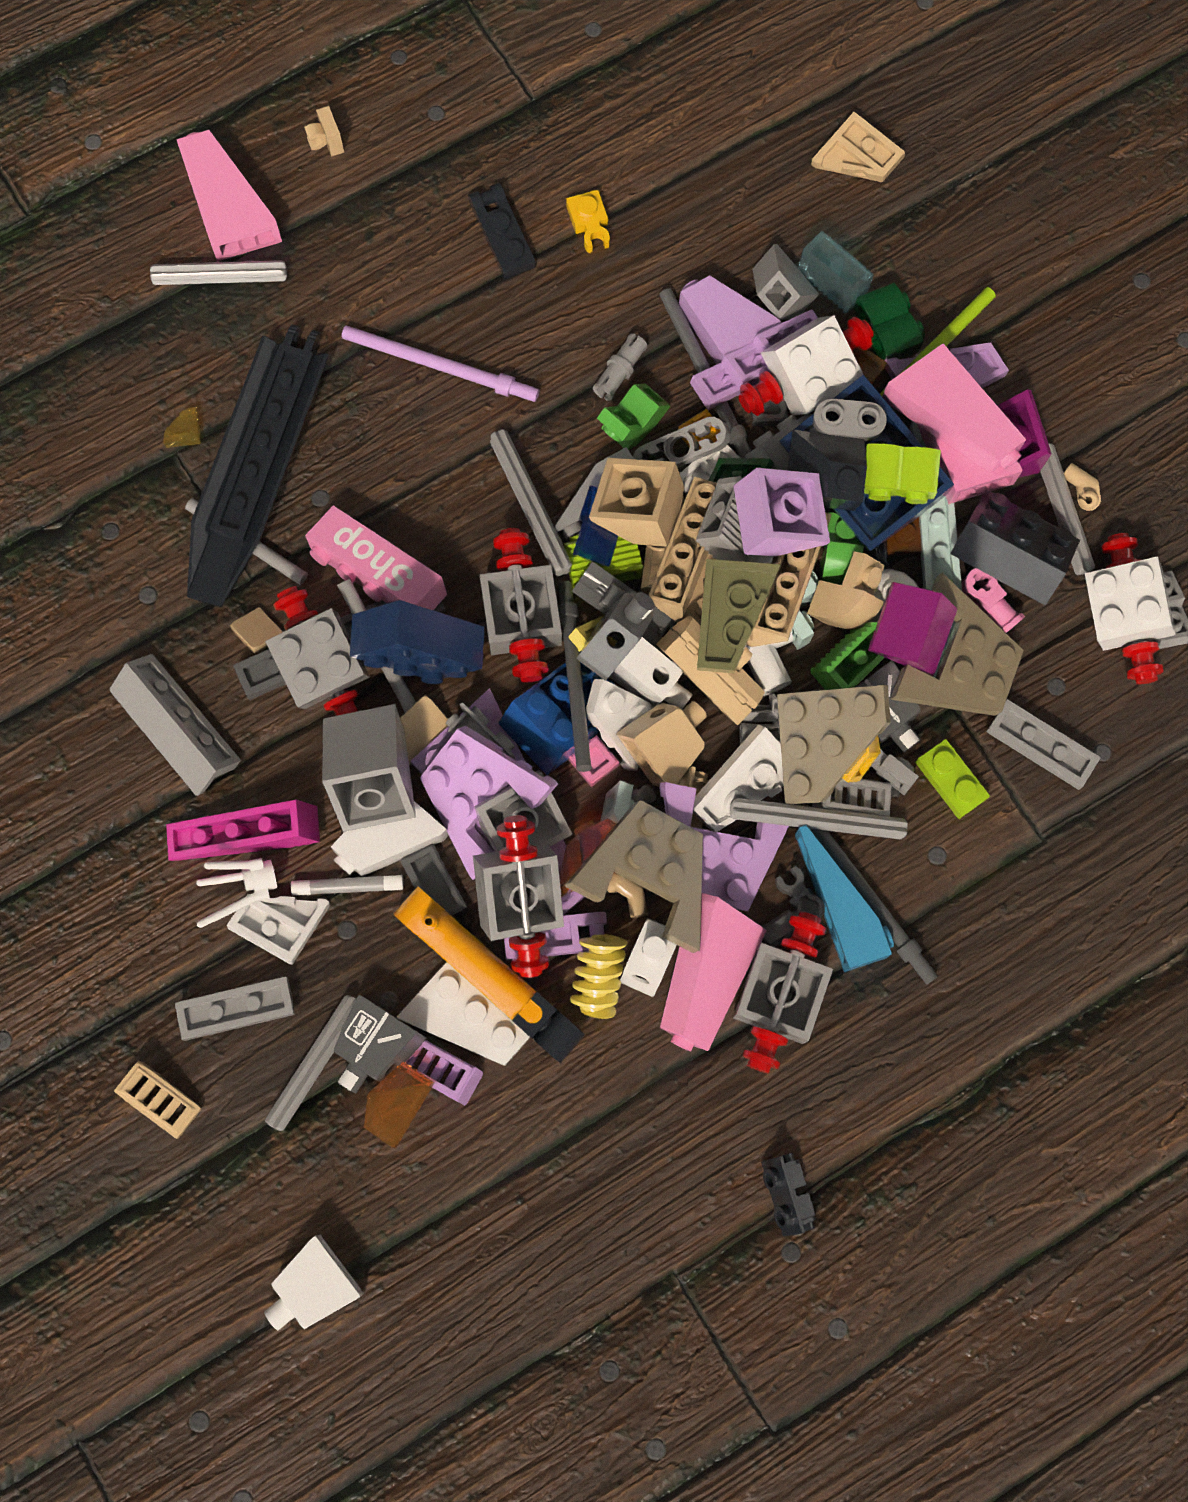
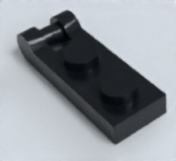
M500 182L489 186L490 190L479 193L475 191L468 194L470 206L504 279L536 268V261L510 208ZM495 203L497 209L487 213L485 206Z

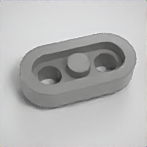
M826 399L816 407L813 425L818 433L871 441L882 434L887 419L882 407L873 402ZM834 411L838 414L839 419L829 421L826 418V413ZM864 415H871L875 423L867 425L862 421V417Z

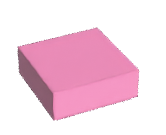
M597 735L589 741L591 770L579 772L591 787L618 767L620 763ZM574 752L571 756H569V761L576 768V759Z

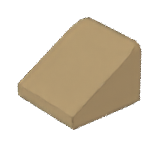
M260 607L235 620L230 625L232 631L255 655L268 648L266 640L283 632Z

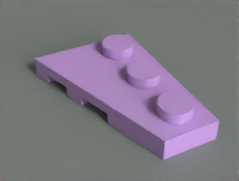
M991 342L950 349V352L981 388L1005 377L1009 371ZM916 354L914 358L898 360L897 357L885 359L883 366L890 378L894 379L919 354Z

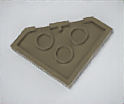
M888 685L777 694L785 804L825 802L833 793L834 787L867 752L866 749L878 734H882L891 723Z

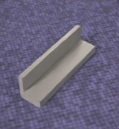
M153 654L126 662L110 687V692L196 796L203 794L215 777L234 770L241 761L240 758Z

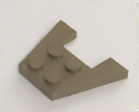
M942 572L936 577L931 591L942 593L957 608V612L954 618L956 623L937 675L934 678L907 664L900 671L890 700L996 716L1004 708L1024 650Z
M639 800L629 808L564 886L598 903L604 900L612 875L615 872L672 902L673 906L662 937L691 953L700 951L703 834Z

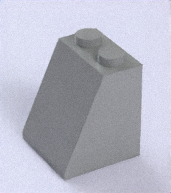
M395 704L323 719L322 781L343 832L416 818L405 731Z

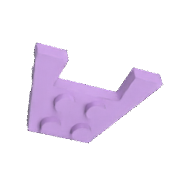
M464 726L454 732L420 776V779L469 876L474 880L473 855L495 852L474 828L478 822L474 806L504 790L509 784L531 809H534L543 803L558 783L548 775L542 777L532 771V766L525 761L514 760L502 752V747L469 727Z
M667 782L660 783V796L664 797L666 814L691 827L696 788ZM757 822L755 839L691 827L703 834L701 893L719 897L736 910L748 911L789 826Z

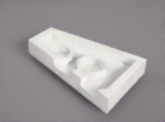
M757 725L695 796L693 813L710 830L718 832L736 820L730 816V807L734 799L742 798L761 801L767 796L772 798L782 791L781 787L784 786L781 744L766 727Z
M447 962L396 1017L400 1021L420 1028L503 1066H506L530 1039L522 1029Z

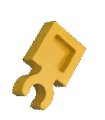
M594 190L566 198V207L575 233L585 232V250L588 253L592 252V240L596 238L603 241L605 249L609 248L610 235L604 228V226H608V217L599 191Z

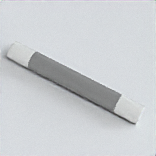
M403 875L291 881L292 896L403 890Z

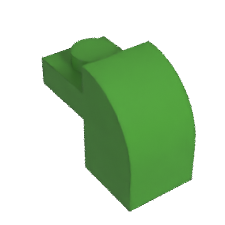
M646 383L633 384L618 406L605 407L597 419L604 424L602 429L608 436L623 448L627 447L630 450L653 430L671 405Z
M829 513L832 514L828 525L830 543L824 547L820 560L818 580L842 585L854 551L863 553L864 545H862L837 513Z

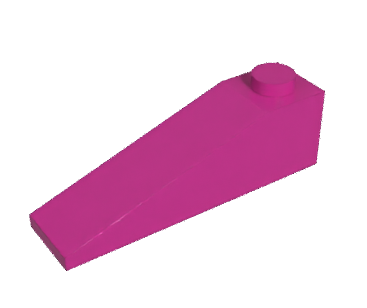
M299 800L166 824L169 861L284 849L320 842L318 808L315 805Z

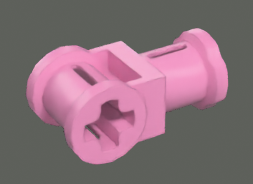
M975 568L962 580V592L966 595L969 593V598L1005 633L1009 632L1025 617L1023 613H1017L1004 599L1007 593L998 584L997 579ZM979 585L981 589L977 591L974 589V586Z

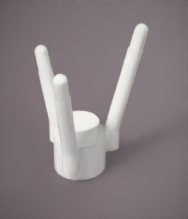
M262 858L249 861L206 862L204 864L206 869H242V872L197 880L198 886L244 880L246 891L253 890L254 893L199 920L197 926L200 928L257 900L269 898L268 890L277 888L272 861H262Z

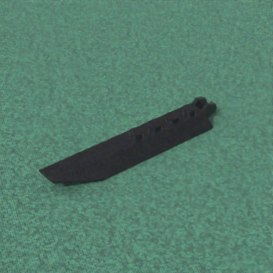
M293 324L289 327L283 344L280 343L278 345L264 335L261 338L191 520L188 598L222 607L260 542L329 354L326 353L316 355L320 343V332L311 330L303 350L296 348L300 338V327Z

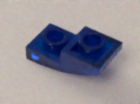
M589 486L579 516V520L583 521L573 555L609 567L618 535L590 520L589 515L598 488Z

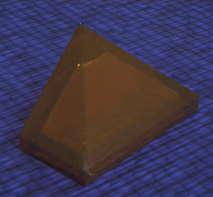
M402 1062L367 1094L364 1128L392 1148H397L435 1082L408 1063Z

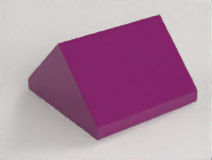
M1027 389L997 405L1026 439L1019 450L1021 457L1017 461L1022 468V473L1018 478L1038 474L1052 455L1032 391Z
M893 582L868 651L904 666L908 664L930 676H934L957 608L942 593Z

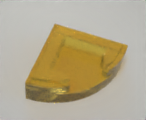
M196 407L180 412L179 416L166 428L163 438L166 448L201 444Z

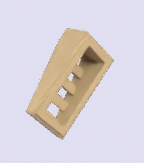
M138 1061L114 1090L126 1102L176 1139L180 1138L202 1110L198 1104L145 1062ZM146 1076L148 1080L136 1095L131 1091L141 1078ZM158 1085L161 1088L160 1091L147 1105L144 1102L145 1098ZM170 1094L174 1098L160 1115L156 1110ZM182 1103L186 1106V1109L175 1123L171 1124L168 1119Z

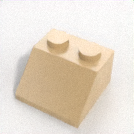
M607 458L589 515L590 520L633 544L667 547L685 489L676 462Z

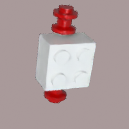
M834 315L820 317L761 352V355L770 373L768 371L760 373L759 383L754 386L748 382L740 386L741 394L738 395L741 406L747 413L752 412L759 416L764 413L765 403L771 401L774 404H779L784 398L792 415L809 414L814 411L822 401L833 399L863 375L854 357L853 350L857 347L867 350L872 346L874 334L871 326L867 321L853 317L847 322L848 329L842 332Z
M1119 533L1108 537V542L1102 545V552L1111 555L1112 563L1106 569L1085 573L1098 643L1103 650L1127 646L1122 649L1123 657L1131 658L1133 668L1126 672L1127 678L1135 680L1136 684H1148L1157 681V675L1163 673L1164 668L1163 665L1154 662L1153 654L1159 650V644L1147 641L1174 636L1176 632L1163 569L1158 556L1144 560L1135 559L1132 550L1138 546L1137 538L1129 537L1128 533Z

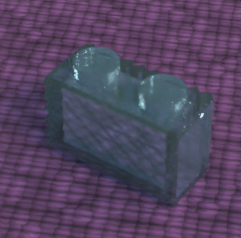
M821 231L803 249L798 269L805 278H808L809 282H813V287H818V291H823V295H828V300H833V304H838V308H843V313H848L854 307L857 297L868 293L874 276L870 270L824 231Z

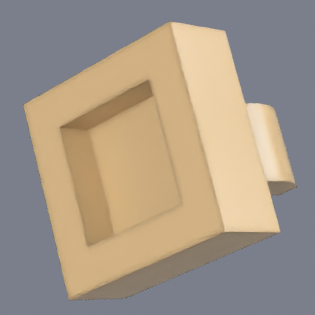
M326 106L317 109L319 123H311L304 127L311 150H318L327 144L331 157L344 153L340 132L330 107Z

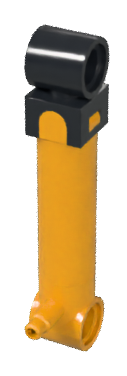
M419 886L393 913L396 918L421 938L560 1064L585 1036L580 1029Z

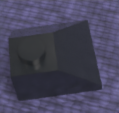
M793 430L787 471L819 473L824 507L856 511L863 503L867 471L865 441L860 438Z

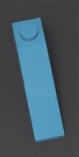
M807 825L799 827L795 837L816 895L825 905L824 917L843 971L847 972L886 959L892 955L890 948L894 947V943L888 927H882L877 915Z

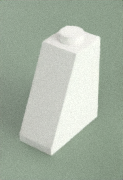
M414 801L416 818L346 831L331 848L338 855L334 861L350 875L355 870L363 877L400 861L432 843L436 845L444 841L448 837V833L445 827Z

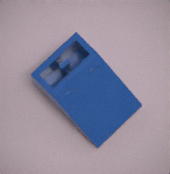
M566 663L513 700L498 722L504 731L546 775H549L562 765L575 752ZM581 663L586 709L593 680L602 678ZM607 678L606 681L614 684L609 678ZM586 717L588 740H590L599 730L593 727Z

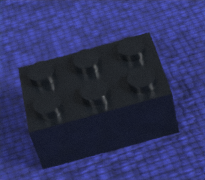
M986 489L950 554L1046 605L1067 573L1080 539L1074 537L1069 530L1056 527L1044 521L1037 513L1016 506L1004 495L992 493Z

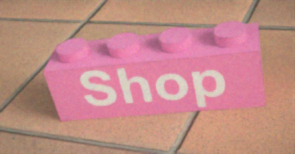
M334 505L305 535L311 548L309 551L310 555L323 566L331 565L345 581L350 579L352 584L356 582L362 586L365 593L376 602L383 600L388 604L402 600L434 610L447 595L443 579L440 575Z

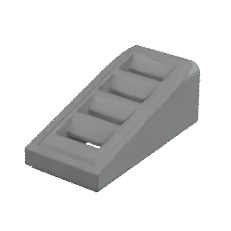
M842 778L825 802L812 803V807L890 817L892 783L868 779L848 783ZM843 788H847L846 804L842 803ZM858 789H862L861 806H857ZM872 790L877 791L875 809L871 808Z

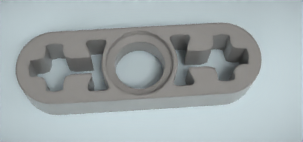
M707 417L640 446L635 451L633 458L636 460H647L648 453L653 456H660L665 453L670 462H676L677 468L725 448L730 441L731 431L724 421L716 417ZM711 426L720 429L721 432L716 435V442L710 439L698 442L693 436L694 432L700 438L710 433L709 427ZM686 438L690 444L689 452L684 457L678 458L673 452V445L678 439ZM660 458L655 461H667V459Z

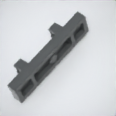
M594 562L590 563L572 589L573 593L603 614H606L624 593H629L633 597L637 594L633 589ZM655 606L652 610L654 616L642 637L670 659L656 644L669 626V631H673L672 628L677 622Z

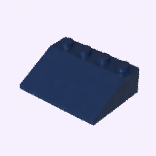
M864 375L833 398L873 402L884 410L887 419L886 426L878 438L865 441V450L867 444L923 447ZM834 411L826 413V418L829 421L839 419L838 414ZM814 414L793 430L818 433L813 425ZM864 415L862 417V421L867 425L875 423L871 415ZM792 431L779 440V443L788 454L790 452ZM939 466L937 494L934 499H928L926 504L907 503L905 501L906 497L891 496L889 501H876L869 499V494L864 493L863 503L856 511L833 509L867 551L871 552L944 498L950 492L954 483Z

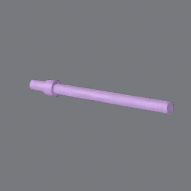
M347 325L343 329L342 339L493 388L495 393L506 397L512 394L536 402L540 389L517 382L513 376L504 373L496 375Z

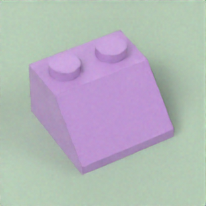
M756 468L734 485L744 554L779 556L830 543L819 473Z

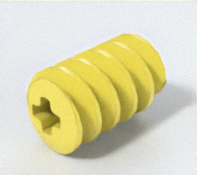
M606 934L592 935L589 938L579 939V944L588 948L589 951L577 954V959L587 964L586 966L575 968V974L584 977V980L574 981L572 987L581 991L582 994L572 995L570 1001L580 1006V1011L584 1015L598 1019H609L616 1015V1008L613 1005H616L619 999L616 991L621 987V981L618 977L623 973V966L620 962L626 956L625 951L622 949L628 943L626 939Z

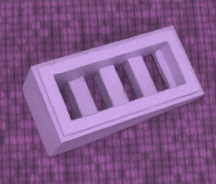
M427 1040L400 1068L405 1073L464 1106L468 1103L483 1076V1072ZM425 1048L428 1051L418 1069L412 1068L421 1050ZM436 1055H438L441 1058L439 1059L430 1077H428L426 1073L429 1070ZM449 1064H454L444 1084L439 1083ZM465 1071V1073L463 1074V1076H462L460 1082L458 1083V1085H457V1087H456V1089H455V1091H454L453 1089H454V1087H455L457 1081L459 1080V1078H460L462 1072Z

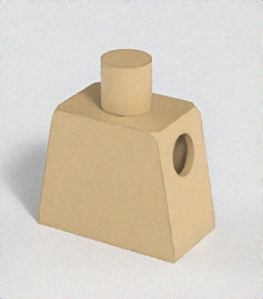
M694 701L683 710L678 706L662 703L621 729L616 735L652 785L660 787V783L663 782L677 784L704 749L705 742L695 728L707 715L703 708Z

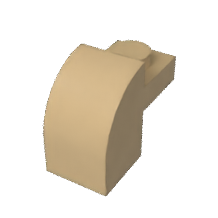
M854 551L842 585L819 580L807 614L827 625L843 629H856L864 626L865 623L870 622L877 615L884 603L875 597L874 593L881 581L885 565L865 553Z

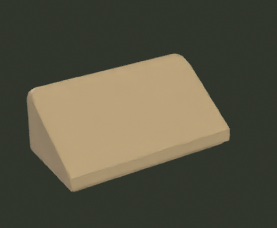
M424 695L400 717L405 731L409 765H411L410 761L448 727L446 724L448 719L427 695Z

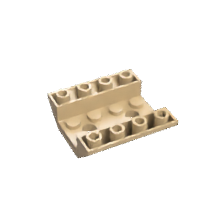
M697 477L693 478L649 596L658 609L677 623L690 615L701 626L706 559L715 558H713V555L708 554L709 551L704 550L705 547L700 546V543L696 542V538L717 483ZM825 512L828 526L832 514ZM821 546L773 557L771 564H781L780 570L746 646L756 647L789 640Z

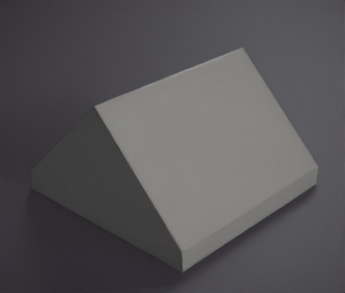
M540 770L536 771L537 774L544 777ZM511 786L474 806L480 827L495 852L506 847V839L497 835V826L504 823L503 820L509 816L522 815L527 818V821L535 823V832L528 835L529 844L532 845L546 843L550 847L572 835L552 792L540 806L531 809Z

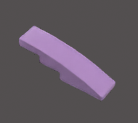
M811 309L757 334L752 343L726 354L721 363L693 375L690 384L707 410L741 394L740 386L745 382L750 383L752 386L759 383L760 373L764 371L770 373L761 352L817 319L818 317Z

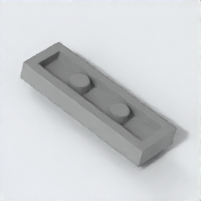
M1008 699L1002 712L995 716L986 731L1078 790L1084 786L1101 758Z
M281 977L175 1003L181 1039L184 1041L295 1015L288 977Z

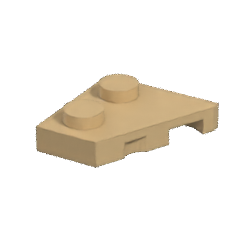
M853 112L812 158L811 165L822 170L883 182L902 161L905 151L861 116Z

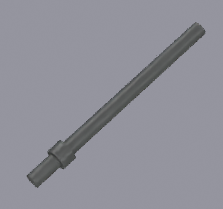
M667 288L661 291L659 296L697 373L710 368L672 289ZM726 401L716 406L715 409L720 419L730 428V447L735 448L740 458H746L745 455L752 451L747 442L749 436L744 426L738 424Z
M562 581L558 584L560 599L558 612L563 629L576 769L579 772H587L591 770L581 663L576 659L579 651L569 639V635L577 628L576 623L579 622L578 605L574 603L572 583L570 581Z
M807 803L796 804L798 806L810 807ZM810 829L877 915L882 927H888L894 943L899 948L897 953L905 963L910 962L926 985L936 979L938 975L921 954V951H923L915 938L911 940L829 831Z

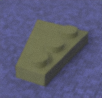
M706 559L697 662L698 671L735 673L781 564Z

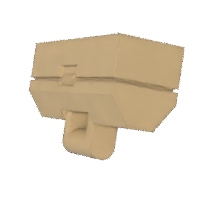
M689 615L678 622L672 628L673 631L670 630L656 645L730 720L739 725L752 712L751 708H756L765 694V691L742 669L751 659L753 653L747 647L745 648L735 673L698 671L697 662L701 626Z

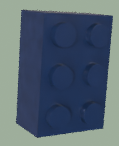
M402 600L352 615L350 657L363 660L365 666L372 668L388 667L393 669V673L396 675H416L421 677L422 682L429 684L442 683L443 679L448 677L464 678L468 672L482 669L484 626Z

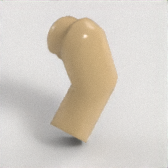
M1071 463L1064 475L1066 481L1076 486L1079 506L1087 511L1096 509L1101 502L1098 480Z
M614 872L607 891L609 893L618 892L627 898L630 918L647 916L648 909L643 887Z

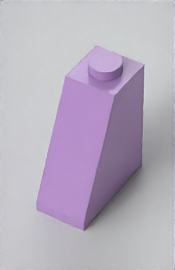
M710 275L700 281L696 279L689 282L680 291L679 305L688 323L716 365L722 362L726 354L752 343L757 334L782 323L777 317Z

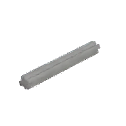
M503 429L493 432L490 436L492 448L549 565L552 566L553 574L561 576L569 573L572 562L508 432Z
M742 798L734 799L730 807V816L736 820L794 827L807 825L810 829L892 839H902L907 835L908 823L903 818Z

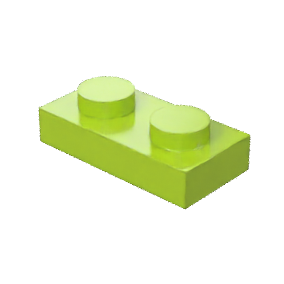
M947 739L915 761L958 819H961L990 797Z

